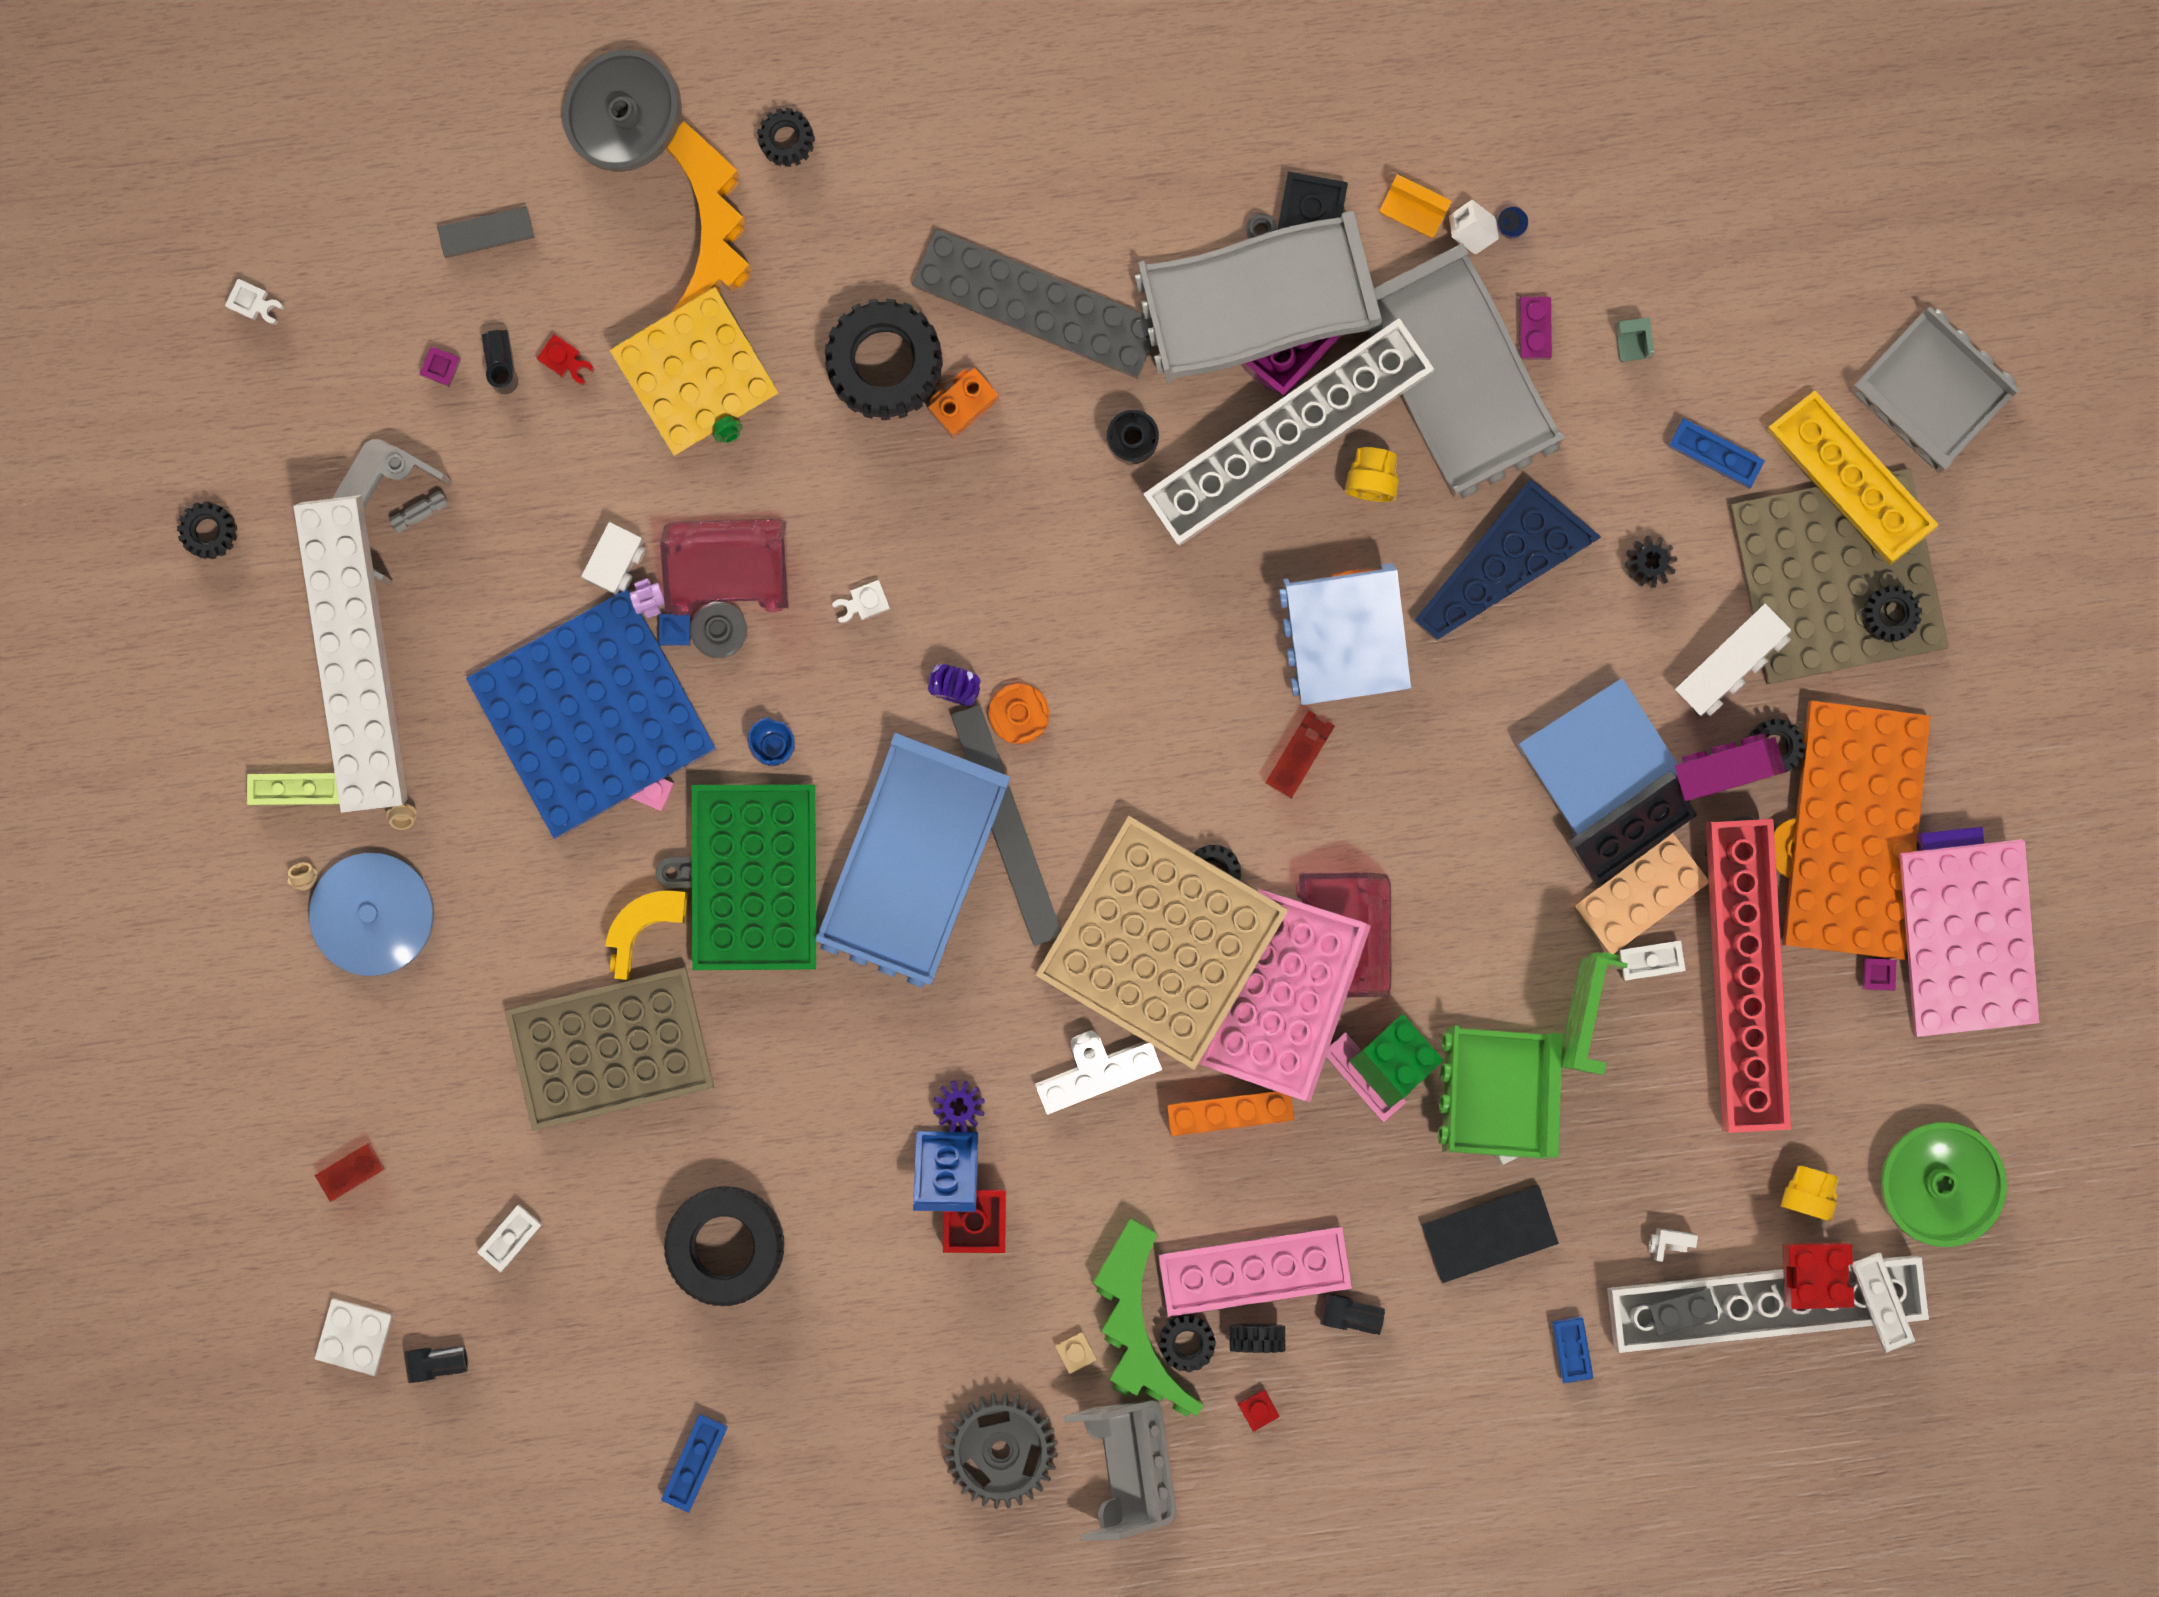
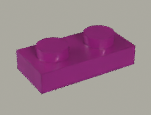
M1520 297L1521 360H1550L1552 358L1551 297Z

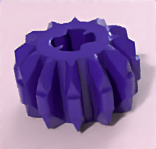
M938 664L934 666L933 672L930 674L928 691L931 695L945 701L969 706L974 704L976 697L979 695L981 680L978 675L963 668Z
M955 1080L951 1081L952 1093L944 1086L940 1088L946 1099L934 1097L933 1101L943 1104V1108H936L933 1110L934 1115L945 1113L946 1116L939 1121V1124L942 1126L950 1119L952 1121L949 1127L950 1132L955 1131L957 1122H960L962 1132H967L966 1120L974 1127L978 1125L977 1120L972 1117V1114L984 1116L985 1112L975 1109V1105L984 1104L985 1099L973 1100L972 1097L980 1090L978 1087H975L968 1094L966 1092L969 1086L968 1081L963 1082L961 1091H958L957 1082ZM957 1098H963L964 1105L968 1106L967 1112L961 1111V1115L954 1114L955 1108L950 1106L952 1100L957 1102Z

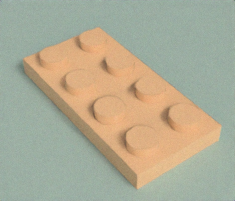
M1672 833L1573 907L1608 953L1614 954L1706 886L1708 879L1674 833Z

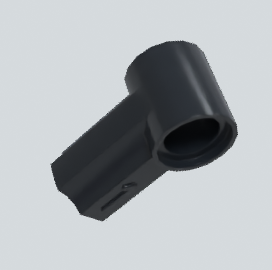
M488 331L482 334L487 366V381L500 394L512 393L517 388L519 379L515 372L509 331ZM509 372V378L505 383H496V377L499 373Z
M1326 1293L1320 1321L1321 1325L1342 1330L1350 1328L1380 1335L1384 1322L1385 1308L1353 1302L1354 1299Z
M465 1345L434 1350L422 1348L404 1352L408 1383L424 1382L436 1379L435 1377L460 1374L468 1371V1356Z

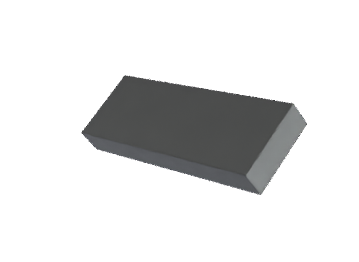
M527 206L437 227L445 258L535 238Z

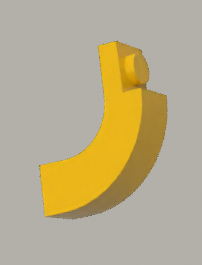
M678 891L649 893L635 899L621 910L609 929L605 947L617 948V954H612L610 961V972H615L614 979L630 980L634 943L643 929L657 922L685 924L688 893Z

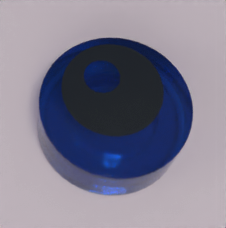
M1518 207L1504 209L1497 219L1498 231L1508 239L1522 236L1528 227V217Z

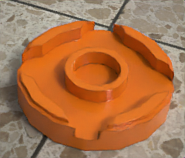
M1015 683L1005 686L995 694L990 703L988 716L991 728L999 738L1011 744L1022 745L1033 742L1043 734L1048 725L1050 711L1047 700L1039 690L1030 685Z

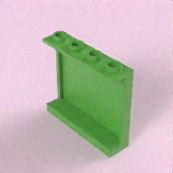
M1598 952L1590 953L1588 958H1580L1562 1042V1068L1591 1074H1605L1607 1063L1588 1059L1606 969H1621L1628 966V963L1620 962V955Z
M1456 1025L1447 1028V1032L1442 1036V1050L1446 1051L1445 1064H1442L1440 1072L1441 1082H1444V1095H1441L1439 1101L1440 1113H1443V1126H1440L1438 1131V1142L1442 1144V1152L1547 1160L1558 1158L1563 1034L1549 1033L1543 1035L1464 1029Z

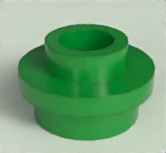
M733 416L724 417L713 425V437L717 442H733L740 436L739 432L742 429V424L739 420H735Z

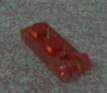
M1310 710L1306 713L1265 782L1266 785L1292 799L1335 725L1328 721L1324 723L1317 719V714ZM1308 728L1319 733L1315 741L1305 735Z

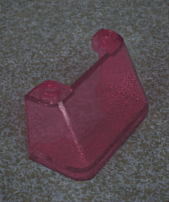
M767 518L679 521L668 523L664 526L660 540L665 612H673L675 615H687L691 613L692 609L697 607L698 602L758 601L759 606L765 608L767 612H779L783 608L789 607L787 524L785 520Z
M1368 872L1299 874L1296 894L1302 903L1371 925L1347 997H1388L1392 983L1391 882L1388 875Z

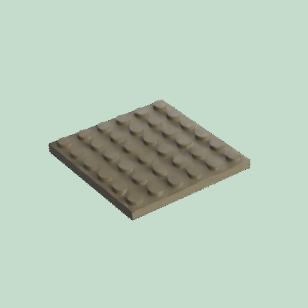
M1911 468L1891 472L1918 502ZM1819 487L1729 505L1752 616L1766 604L1792 631L1788 635L1791 641L1779 652L1773 649L1765 657L1768 663L1763 668L1767 684L1949 648L1926 537L1892 565H1889ZM1888 585L1897 587L1900 585L1906 591L1911 590L1913 592L1912 596L1919 599L1920 602L1917 604L1919 608L1922 607V613L1919 614V617L1922 618L1921 622L1917 624L1916 631L1905 639L1890 643L1884 642L1882 639L1877 640L1873 633L1869 634L1867 632L1869 629L1867 625H1863L1862 620L1865 619L1864 615H1862V610L1865 609L1864 603L1873 592L1882 587H1887ZM1887 602L1882 606L1880 612L1882 620L1891 626L1898 625L1903 618L1902 608L1894 602Z

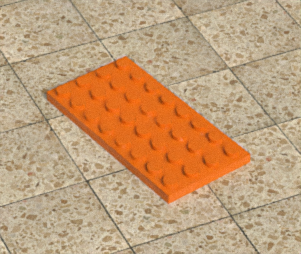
M1808 701L1804 736L1805 749H1803L1804 756L1801 764L1796 810L1797 822L1794 829L1795 840L1792 848L1793 858L1791 859L1783 946L1905 960L1907 942L1899 853L1917 851V834L1919 832L1931 716Z

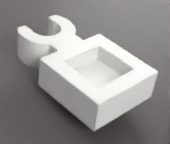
M237 279L225 304V307L254 321L258 313H260L263 319L272 325H277L278 321L269 316V311L272 308H279L280 310L285 308L277 300L265 301L268 295L266 291L240 279Z
M879 580L851 590L853 600L838 599L832 604L834 608L845 606L848 610L845 616L838 618L839 623L849 622L853 615L858 612L861 620H865L890 610Z

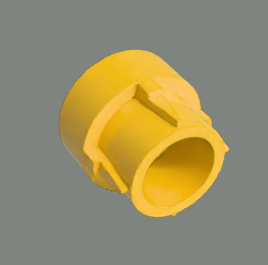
M1358 448L1355 461L1351 464V470L1347 474L1345 493L1358 499L1373 502L1396 501L1399 479L1396 474L1397 454L1380 448Z
M1799 1165L1793 1180H1790L1788 1187L1785 1188L1780 1206L1832 1222L1837 1202H1835L1837 1194L1835 1193L1839 1179L1835 1175Z

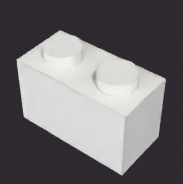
M609 522L581 577L614 595H617L620 591L625 592L633 577L629 573L634 563L639 565L645 555L646 548L643 547L645 541L641 537Z

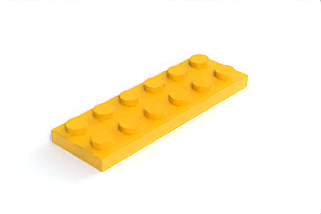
M1813 391L1768 427L1767 432L1889 565H1892L1938 527L1939 524L1816 391Z

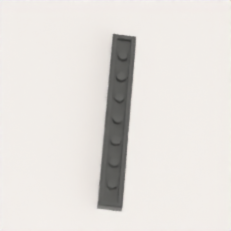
M977 705L952 714L951 716L967 760L1005 774L981 706ZM1008 785L992 830L1032 942L1036 946L1056 939L1061 932V928L1010 786Z

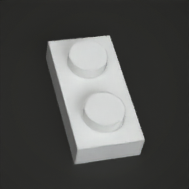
M1681 941L1618 950L1621 956L1620 962L1628 963L1627 968H1621L1623 981L1686 971Z
M519 1204L477 1253L501 1273L543 1224Z

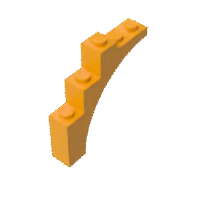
M684 121L679 125L673 140L666 150L682 167L694 189L699 204L702 226L701 245L694 275L683 297L671 312L713 287H716L720 294L721 289L719 287L722 284L730 292L736 287L741 289L751 278L749 273L752 271L750 265L727 244L730 240L735 242L745 231V228H743L746 224L744 217L722 198L723 194L728 196L738 186L739 182L737 180L740 177L738 170Z

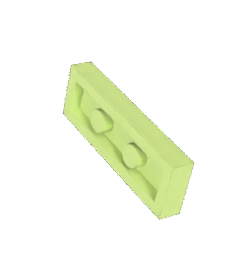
M335 773L247 774V805H340Z

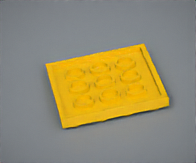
M716 287L711 288L609 349L674 456L714 432L712 429L713 425L720 419L727 416H733L737 419L779 393Z

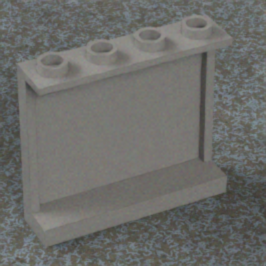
M1930 306L1849 391L1939 474L1953 462V459L2020 389L2015 386L2017 384L2016 380L2005 371L2001 373L1993 365L1994 360L1990 355L1982 350L1978 351L1970 344L1972 340L1965 332L1959 329L1956 331L1948 323L1949 318L1941 310H1934Z

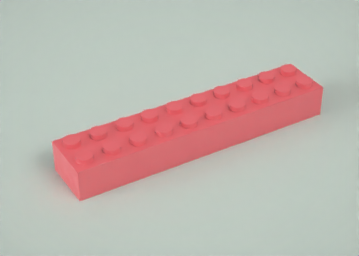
M1773 819L1705 823L1722 1130L1728 1133L1791 1130Z

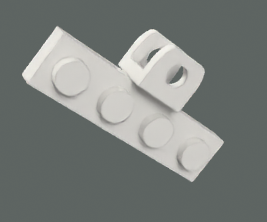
M1091 1030L1071 1039V1050L1078 1067L1038 1082L1035 1085L1048 1115L1160 1071L1162 1068L1153 1045L1143 1041L1107 1055L1098 1034Z

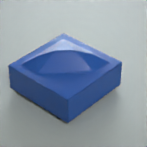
M659 614V645L691 646V615Z

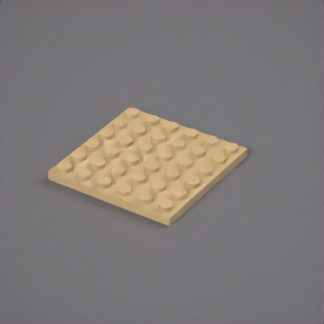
M1128 816L1035 976L1195 1070L1289 909L1133 817Z

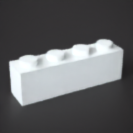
M1764 604L1675 690L1701 717L1706 713L1711 717L1723 705L1720 699L1728 692L1734 695L1746 683L1742 679L1751 670L1756 674L1768 663L1765 657L1773 649L1779 652L1791 641L1788 637L1792 632L1791 629Z

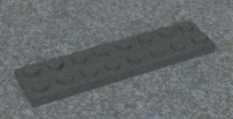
M935 229L912 284L914 288L1136 379L1139 378L1151 349L1148 328H1152L1153 324L1151 318L1145 320L1144 314L938 229Z

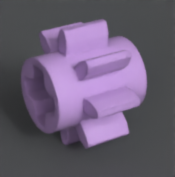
M648 578L634 583L636 590L630 592L629 595L636 613L644 612L647 618L661 614L659 606L665 605L666 601L659 583L651 585Z

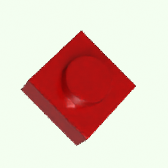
M1265 1389L1238 1403L1253 1432L1280 1417Z

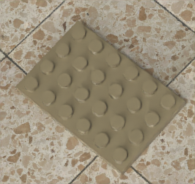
M686 967L505 1010L532 1131L714 1088Z

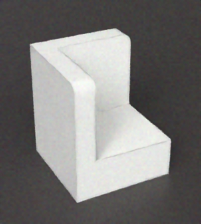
M1474 200L1469 201L1449 215L1452 238L1460 244L1463 243L1473 254H1478L1499 239L1496 218Z

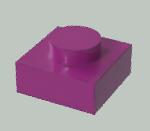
M431 346L419 375L450 387L461 359Z
M1863 959L1862 989L1895 991L1897 960Z

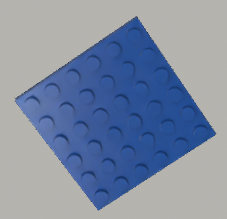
M628 589L466 678L554 839L561 837L622 803L653 783L667 778L717 750L642 613H636Z

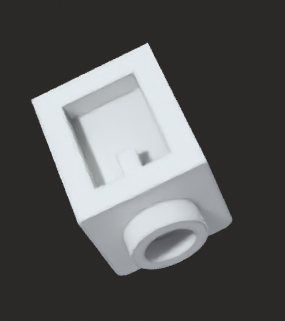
M1656 1228V1235L1651 1234L1649 1253H1653L1652 1258L1654 1260L1663 1262L1665 1244H1669V1250L1687 1252L1688 1247L1696 1248L1698 1235Z

